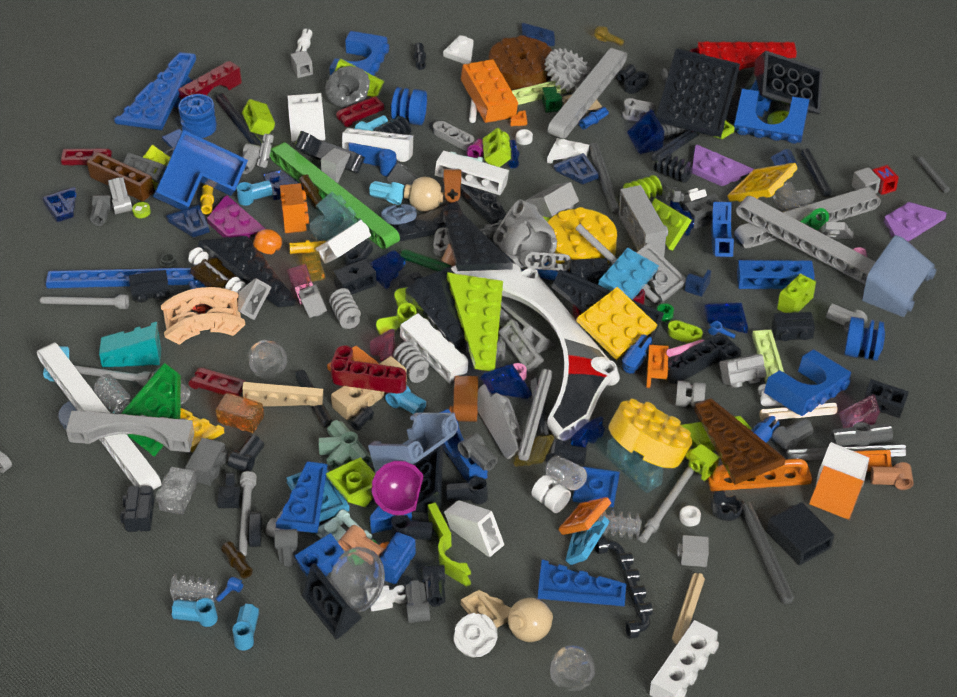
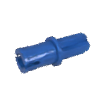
M602 107L595 112H590L588 116L579 121V126L585 130L589 126L597 124L600 119L609 114L606 107Z

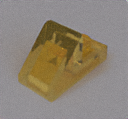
M319 251L299 256L307 283L325 279Z

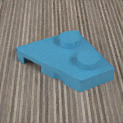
M603 516L598 518L589 530L573 533L565 561L573 565L586 560L610 521Z

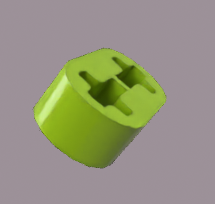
M677 320L671 321L668 324L667 333L673 339L685 343L702 340L703 331L697 326Z

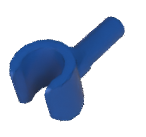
M719 321L710 324L711 328L708 329L711 335H716L719 332L733 339L736 334L722 328V324Z
M231 577L225 590L215 600L220 602L232 590L240 592L243 588L242 580Z

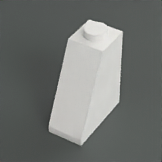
M360 220L315 249L326 264L340 257L370 237L371 234L369 233L368 226Z
M458 500L444 512L450 529L485 555L491 557L504 546L492 511Z

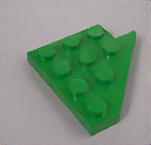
M164 363L121 414L181 419V375ZM127 434L128 437L154 457L164 446L146 436Z

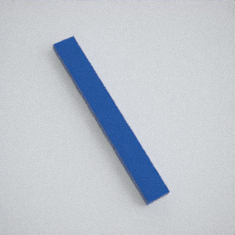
M191 268L48 271L46 287L130 286L129 275L166 270L168 285H189V282L194 281L195 277L190 274Z

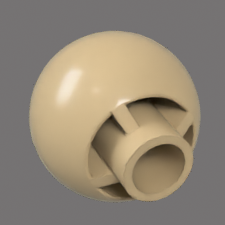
M420 177L414 180L412 185L406 184L404 198L409 199L410 204L416 210L429 212L436 209L440 202L443 203L444 192H442L440 184L435 179Z
M524 598L517 601L510 609L508 625L513 635L525 642H536L544 638L550 631L553 615L543 601L536 598Z

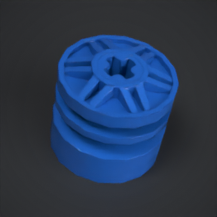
M397 87L391 103L392 119L402 116L407 120V117H409L410 124L422 126L427 109V92L414 89L410 96L408 88H405L403 91L402 87Z
M194 94L180 101L178 107L182 131L185 130L200 138L208 137L216 131L217 123L214 102L209 96Z
M851 316L844 356L857 358L860 350H864V358L868 359L869 352L872 351V360L878 361L885 339L884 322L879 321L878 328L874 329L875 320H871L869 327L866 328L864 327V318Z

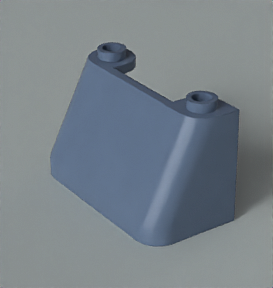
M895 235L871 268L867 276L862 301L904 317L908 311H912L915 304L913 296L922 282L934 278L936 273L935 265L907 240Z
M414 413L410 416V419L414 420L413 426L407 429L409 440L403 444H382L381 441H374L369 444L368 447L375 473L383 465L393 461H406L413 465L455 435L458 429L455 413Z

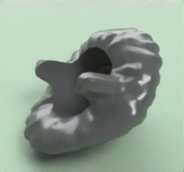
M346 66L338 68L326 81L325 94L332 104L340 108H347L364 101L370 85L368 74L358 67Z

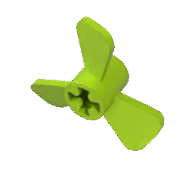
M406 288L395 291L394 298L398 305L396 316L382 318L376 322V329L381 338L385 340L389 339L400 328L402 323L416 315L415 306L405 300Z

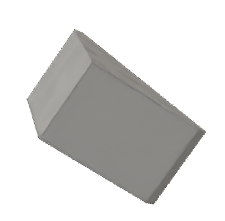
M336 148L332 149L321 159V171L338 183L350 153Z
M255 278L239 291L238 312L255 320L272 287Z

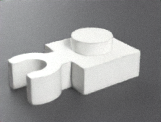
M698 188L689 190L688 195L684 196L682 204L707 196L705 189L698 191Z
M389 586L367 589L371 612L393 608V602L398 604L406 603V595H399L405 593L404 586H396L393 590H389Z

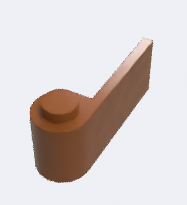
M455 376L454 406H450V412L455 413L457 421L477 422L478 376Z

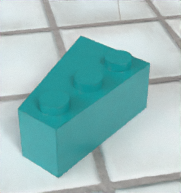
M153 322L151 326L142 329L140 326L136 327L134 331L128 333L122 331L101 337L99 355L102 367L160 365L161 343L157 322Z

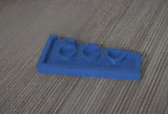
M306 463L295 489L292 490L290 498L276 522V528L318 533L328 464Z
M541 561L538 599L625 606V583L601 576L595 578L589 576L584 571H579L578 573L568 570L567 566L559 564L557 567L550 565L549 561Z

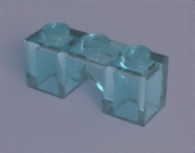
M332 191L316 206L332 224L337 219L344 218L343 223L337 228V231L340 233L361 219L357 220L354 217L356 215L354 210L350 206L348 208L345 207L346 201L340 194L336 196Z
M614 437L608 440L607 458L644 492L648 493L662 484L663 467L642 460L635 450L632 453L629 452Z

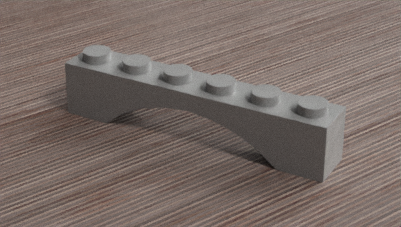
M71 411L66 429L69 442L90 444L98 439L112 435L136 434L154 439L170 451L190 452L195 433L192 420L87 411Z

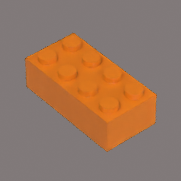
M493 59L463 64L461 81L485 123L509 119L516 115L518 101Z

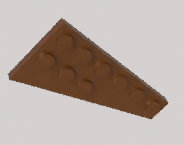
M712 398L695 404V412L734 485L785 465V458Z

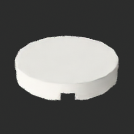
M468 614L455 627V645L464 655L469 657H482L489 653L495 646L498 638L494 622L485 614Z

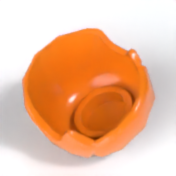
M263 229L256 234L253 245L258 251L272 255L276 250H280L282 238L271 229Z

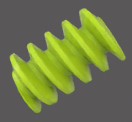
M655 175L625 183L623 186L624 189L641 185L648 199L651 196L654 198L657 194L660 196L663 193L661 182Z

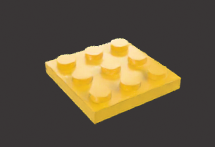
M796 163L754 169L727 195L729 201L741 202L747 196H752L756 199L773 196L775 191L782 187L784 182L791 178L798 169Z
M618 287L586 310L576 320L616 360L625 354L631 345H635L642 334L648 336L657 327V324Z

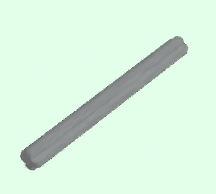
M543 369L541 371L518 451L519 460L527 461L529 459L552 378V371L550 369Z

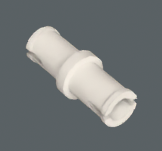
M307 29L302 31V35L297 42L296 53L307 51V48H309L312 36L310 29L308 33H306Z

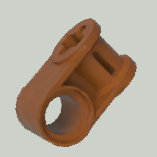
M444 169L445 199L449 203L460 199L461 169ZM451 190H454V193L458 194V196H455L454 199H451L450 196H447V194L451 193Z

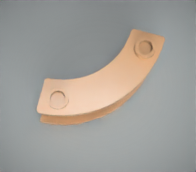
M204 287L184 291L169 298L161 305L166 324L165 338L180 345L190 337L200 334V331L203 330L234 336L245 326V320L241 318L240 312H238L237 298L239 294L228 289ZM199 304H207L213 307L206 314L198 315L197 313L190 312L194 306Z

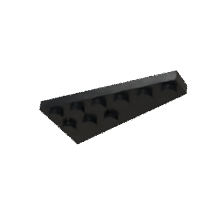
M443 211V220L457 271L513 270V263L462 211Z
M248 236L199 240L198 247L207 249L212 258L220 259L223 262L222 265L241 280L246 279L251 282L257 278L271 286L272 288L266 299L278 308L295 306V297L262 254L254 247Z
M561 269L552 285L554 290L583 313L611 292L606 288ZM632 300L657 324L656 329L646 338L647 340L651 337L653 340L664 313Z

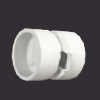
M544 475L535 483L532 489V497L543 503L552 512L558 513L569 502L571 492L561 484H558L549 475Z

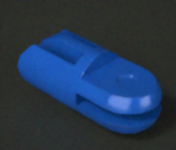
M642 334L636 344L631 345L622 359V367L626 373L631 374L639 369L647 357L646 352L649 349V345L652 344L653 340L651 337L646 340L647 335Z
M771 415L763 422L757 423L751 431L767 443L780 423L779 420L773 422L776 417Z

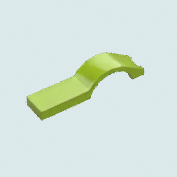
M436 503L429 504L428 519L430 522H433V529L439 539V564L444 565L446 575L464 586L471 585L468 577L471 571L467 563L452 561L445 555L446 550L451 547V532Z

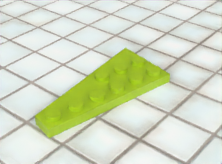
M447 272V281L450 283V291L454 296L458 317L470 348L469 353L474 369L494 372L503 281Z

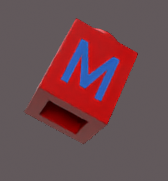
M888 165L872 169L881 179L878 190L881 195L896 191L899 177Z

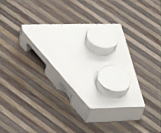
M459 35L443 51V57L463 64L471 63L474 40Z
M557 138L547 157V163H553V160L558 159L565 161L582 153L587 156L589 145Z

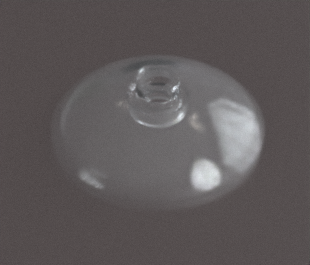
M354 547L344 552L338 558V562L333 567L331 579L358 612H362L370 608L379 598L384 586L385 572L381 559L374 551L364 547Z

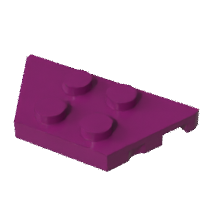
M227 195L207 218L208 224L223 238L240 236L251 238V234H257L265 229Z

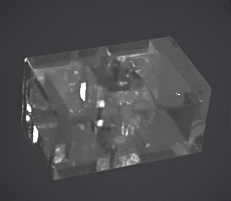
M176 467L170 468L169 473L164 476L161 490L159 489L156 493V502H158L160 511L184 514L197 485L195 471Z

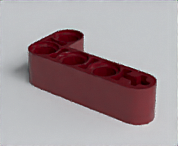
M347 345L336 349L331 362V377L334 384L395 394L403 393L407 389L406 371L403 368L354 361L353 349Z

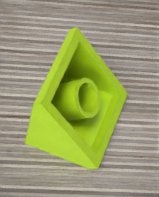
M361 457L326 473L329 481L349 503L366 508L373 499L372 481L375 473Z

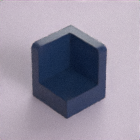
M785 149L771 157L775 166L796 163L798 165L790 149Z
M707 270L703 278L689 273L686 278L685 292L702 297L710 284L711 270Z

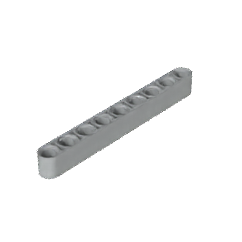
M610 48L551 120L548 134L563 139L569 135L623 67L627 59L626 52Z
M866 187L783 213L800 221L812 210L824 208L829 214L828 222H836L874 210L880 205L881 200L871 188ZM751 223L739 226L734 233L745 248H751L779 239Z
M752 196L745 197L736 209L737 215L740 218L857 281L866 284L867 276L876 263L875 261Z

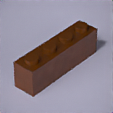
M99 152L87 161L91 178L109 186L108 180L123 177L127 194L144 202L155 192L151 175Z

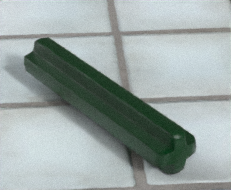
M407 249L401 251V259L435 271H441L448 267L451 268V265L413 251Z

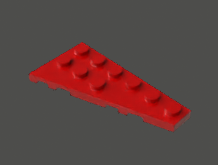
M706 41L698 42L697 45L698 54L739 63V70L755 67V59L765 51L790 59L796 58L797 54L794 42Z

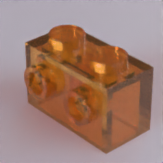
M226 393L216 408L218 423L251 433L255 432L264 418L262 403Z

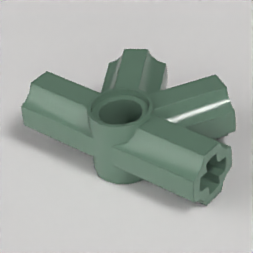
M336 420L331 422V425L327 428V432L331 437L319 438V454L330 455L327 458V464L332 470L347 464L349 460L353 461L360 457L368 466L372 463L371 455L358 441V435L350 431L342 421Z

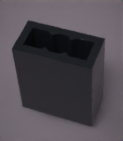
M803 502L791 505L779 514H774L768 521L767 533L799 566L832 548L835 534Z

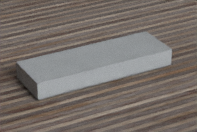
M511 319L498 331L521 364L526 366L527 372L531 373L544 361L514 320Z

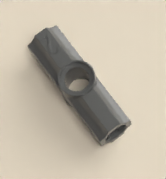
M857 422L850 428L833 429L829 433L830 443L832 442L842 447L869 446V443L890 441L893 439L892 426L889 423L869 425L864 422Z

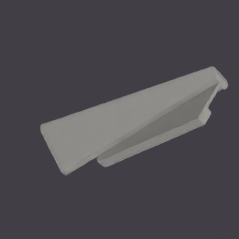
M501 300L499 325L504 327L511 319L514 320L538 353L556 345Z
M484 384L478 389V413L505 458L510 459L519 451L523 433L510 400L500 395L498 389Z

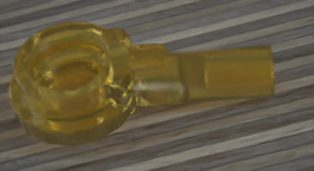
M598 26L595 29L594 35L598 40L604 42L612 41L621 46L624 44L625 40L610 34L606 27Z

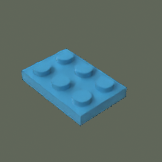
M627 248L601 277L598 285L610 291L618 287L633 300L658 271L659 265Z
M302 472L286 478L291 491L295 489ZM327 477L319 522L337 516L338 512L343 509L347 512L349 511L347 501Z

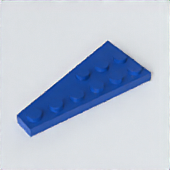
M180 52L168 64V68L163 73L160 72L157 75V79L154 82H150L135 97V102L131 106H127L121 116H117L114 119L115 123L162 130L179 96L178 89L184 86L196 61L195 54Z

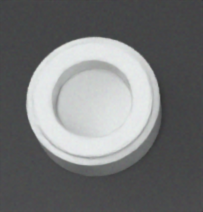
M523 129L516 133V142L521 145L530 144L533 140V134L529 130Z
M685 506L681 509L679 519L682 524L695 526L700 522L701 512L698 508Z

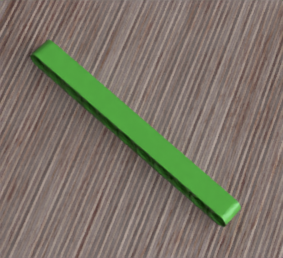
M283 142L271 148L270 158L275 164L298 182L300 177L308 174L314 186L318 187L319 194L323 201H325V204L351 225L362 220L369 228L371 236L368 238L381 249L385 250L400 241V236L395 228L287 143Z

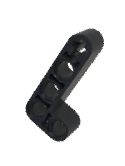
M300 131L294 145L303 154L321 160L334 148L348 152L350 156L344 169L357 174L365 159L364 156L319 140L304 131Z
M714 335L668 360L666 380L669 383L678 384V381H684L717 362L720 363V361L741 357V349L725 335Z

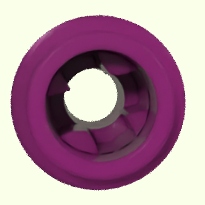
M477 139L467 148V155L474 158L483 157V140Z

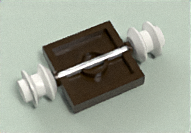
M200 247L190 251L188 260L190 263H194L190 274L206 287L225 288L239 294V291L246 286L239 277L222 265L223 262L220 259L212 258L208 260V253L203 252V249Z

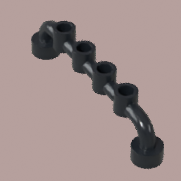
M604 536L600 537L595 545L596 553L605 554L608 549L616 552L618 565L623 570L624 581L628 583L630 588V597L636 604L638 617L641 618L640 624L636 620L626 621V635L628 639L638 638L639 633L645 631L650 625L649 615L653 614L652 604L650 602L644 603L643 598H646V589L644 585H637V582L640 580V574L638 569H631L630 565H633L632 553H625L619 543L606 540Z

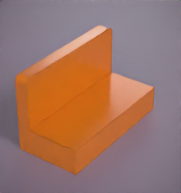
M649 345L646 388H650L651 378L667 379L668 355L666 352L669 346Z

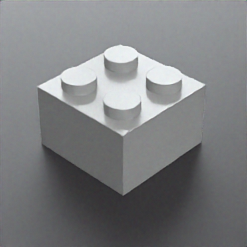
M571 182L552 185L530 197L526 202L535 205L537 211L542 216L552 218L560 211L574 208V204L579 202V199Z

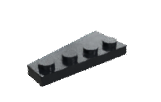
M465 184L460 185V194L491 225L505 218L507 214L501 203L497 202V196L494 193Z
M456 201L416 216L410 222L395 224L393 228L397 230L400 241L435 235L436 230L439 228H446L443 220V211H461Z

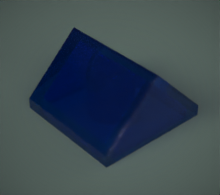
M650 109L627 131V134L640 154L657 151L663 147L665 130L656 118L653 110Z

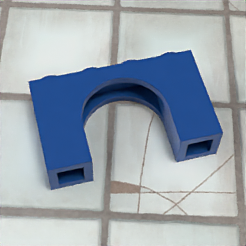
M350 31L345 40L346 53L367 57V59L362 61H345L374 76L379 70L380 63H383L385 54L389 52L387 37ZM334 59L330 66V75L335 71L340 59Z
M742 89L734 132L740 135H754L757 138L768 137L775 141L802 142L809 99L792 97L787 118L779 124L771 125L762 122L756 115L759 91Z
M813 349L802 356L798 372L818 385L801 383L779 370L768 377L764 393L802 417L808 412H812L817 406L823 405L831 397L834 398L842 390L845 391L850 385L851 372Z

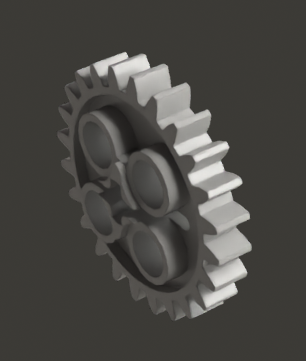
M561 48L558 50L554 49L553 52L551 51L544 63L547 66L545 70L549 71L547 76H552L551 81H555L556 86L560 85L561 90L565 88L567 93L571 91L572 94L590 74L591 71L589 70L591 67L586 66L587 62L582 61L583 57L579 58L577 53L574 55L572 50L567 52L566 48L563 51Z

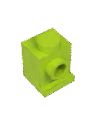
M702 444L698 445L695 449H690L686 455V458L689 460L688 466L701 474L703 481L713 474L715 468L718 467L720 459L717 454Z

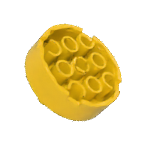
M579 207L577 209L560 211L547 222L556 234L557 248L554 253L569 255L571 260L605 258L576 230V227L581 224L615 256L617 230L614 223L607 216ZM556 260V263L562 264L565 262V260Z
M635 399L623 401L608 426L611 435L631 453L635 450L644 456L643 460L660 467H678L692 445L691 433L680 425L681 421L656 409L650 402H645L644 404Z

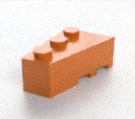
M301 183L280 185L285 233L306 231V224H309V215L305 213L308 212L305 190H302Z

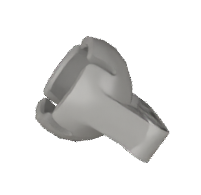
M523 200L515 202L493 237L494 243L499 245L513 264H517L521 269H528L521 263V256L524 252L554 253L557 248L554 229L537 211L535 205ZM549 256L544 257L543 264L548 262ZM531 257L528 258V262H537V259Z

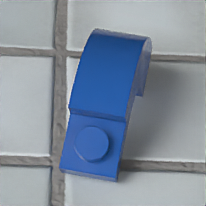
M713 202L711 238L713 255L716 257H733L734 239L731 235L732 202Z

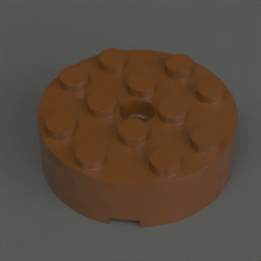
M520 35L518 37L502 39L489 52V60H494L511 91L546 83L552 78V76H547L549 71L545 70L547 66L544 65L545 59L552 49L545 42Z

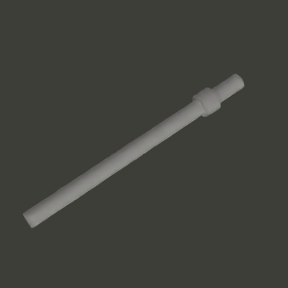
M579 224L576 230L607 260L614 264L617 258L588 230ZM648 284L642 288L645 291V295L654 304L660 299L650 290Z
M688 466L656 514L645 524V530L639 537L642 543H646L651 534L655 533L659 528L660 521L693 474L694 470Z

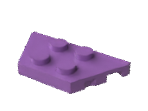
M695 146L692 174L717 185L724 186L730 182L738 181L741 176L749 175L754 170L704 147Z
M908 202L886 215L884 223L889 228L891 236L898 235L909 242L946 219L947 213Z

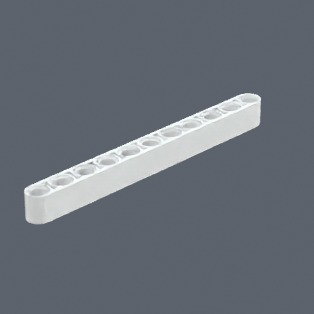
M55 342L37 350L40 362L77 411L105 412L110 414ZM127 434L112 435L99 439L134 486H152L153 490L161 486L157 473Z

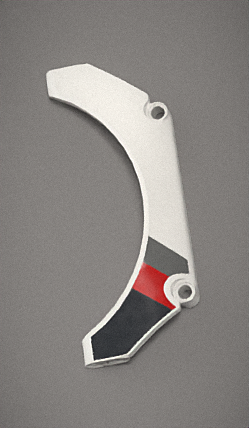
M513 264V270L457 271L456 265L451 269L455 274L503 281L502 296L526 304L550 323L560 339L565 364L561 391L548 417L547 427L556 438L564 442L587 428L599 396L606 385H615L620 379L616 364L608 359L543 282L536 269L528 268L521 272L517 264Z

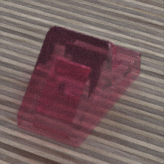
M306 264L287 270L292 284L290 290L299 305L303 304L299 291L313 286Z
M390 329L370 341L371 355H380V361L393 357L395 329Z
M871 395L840 411L839 415L843 428L853 427V424L857 422L875 425L880 410L876 397Z

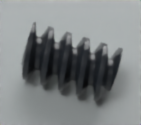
M398 116L374 128L373 131L409 135L411 134V127L404 117Z
M672 154L654 164V171L663 173L665 176L669 175L670 178H675L678 181L681 180L682 183L688 182L693 171L692 167H690V161H687L684 165V159H680L678 162V157L675 156L672 160Z

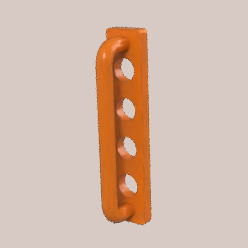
M785 459V465L753 477L754 481L746 480L736 485L733 482L728 483L724 480L725 478H730L723 464L716 467L713 474L708 478L711 491L808 485L812 481L808 464L802 459ZM790 473L793 474L795 477L792 479L785 477V474ZM772 475L775 479L768 480L764 476Z

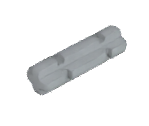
M264 134L263 136L264 143L261 145L260 159L257 161V166L267 167V158L269 159L272 147L270 144L273 143L274 139L273 135Z

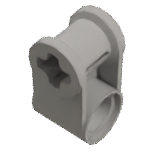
M628 98L624 101L625 111L622 117L625 120L648 124L653 120L656 107L651 102Z

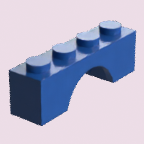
M447 409V410H444V411L439 412V413H451V412H450L449 409ZM458 424L455 435L441 444V446H443L444 451L467 482L474 477L486 479L487 470L484 471L471 458L466 459L459 452L457 445L464 439Z

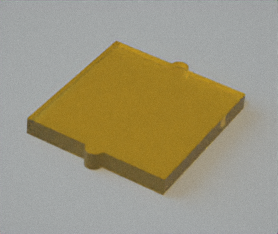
M538 436L534 438L529 459L527 461L519 460L517 456L514 462L515 467L543 463L554 440V436Z

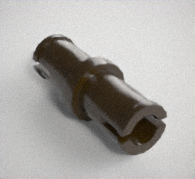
M308 174L303 175L299 178V182L304 187L306 196L310 197L316 209L322 208L325 205V201L320 196L318 187L314 186Z
M233 542L224 543L221 551L229 559L230 566L237 570L241 578L250 577L253 569L245 561L244 554L237 550Z

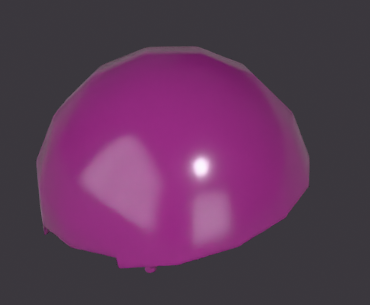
M393 461L383 465L376 472L372 481V494L375 502L383 511L392 515H405L413 512L417 506L423 474L415 465L406 461Z

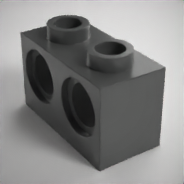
M716 194L684 203L683 215L692 220L689 225L693 230L711 224L713 202H722Z

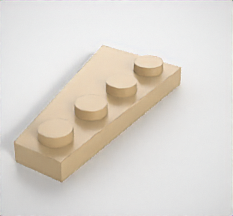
M243 382L244 407L322 405L323 389Z

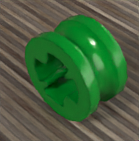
M666 303L660 304L657 310L664 313L661 321H671L674 315L673 306Z

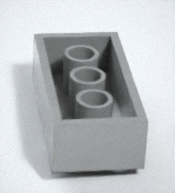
M639 185L620 189L619 218L637 251L649 243L664 257L668 229L666 225H663L643 188Z

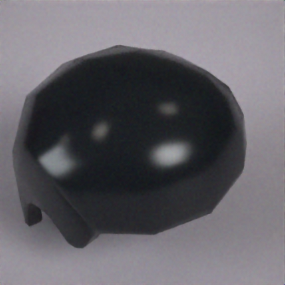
M724 490L714 492L711 497L712 514L723 521H733L739 518L743 508L742 503L736 499V496L728 497Z

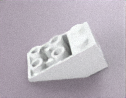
M321 93L288 96L291 142L296 143L300 131L307 132L319 140H325Z

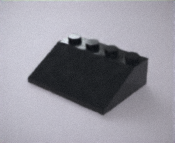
M769 51L763 52L755 59L754 74L760 96L790 106L792 97L809 99L808 112L820 114L823 69Z
M448 267L423 277L406 288L405 300L414 305L416 312L421 317L427 319L430 325L435 330L440 331L442 336L458 350L467 341L455 307L454 296L450 291V283L447 281V272H454Z

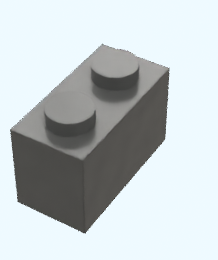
M206 438L200 440L186 465L189 481L211 486L214 478L216 479L219 475L220 467L227 461L228 453L225 450V443Z

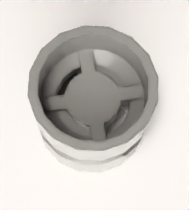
M678 381L676 406L687 407L688 404H691L692 407H695V404L704 401L706 383L694 382L693 385H690L688 381ZM686 392H692L691 397L686 396Z

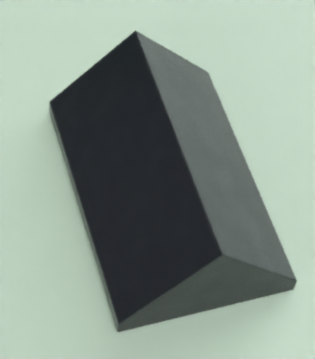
M440 445L413 464L423 474L417 506L413 512H428V505L436 503L441 512L444 461L443 446Z
M311 564L302 597L332 636L338 639L362 619V616L330 576L317 564Z

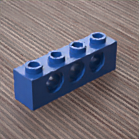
M738 260V288L785 289L800 273L814 280L812 261Z

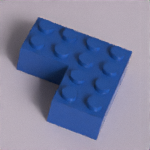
M183 130L153 197L180 210H185L189 208L200 182L231 196L236 190L248 160Z

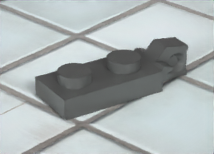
M667 186L666 189H663L661 196L664 199L672 200L673 202L684 201V193L677 189V187Z

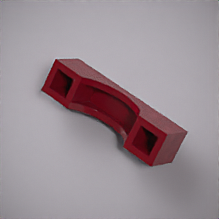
M227 61L178 89L180 101L194 94L207 96L213 88L219 85L228 90L233 89L242 83L240 67L231 61Z

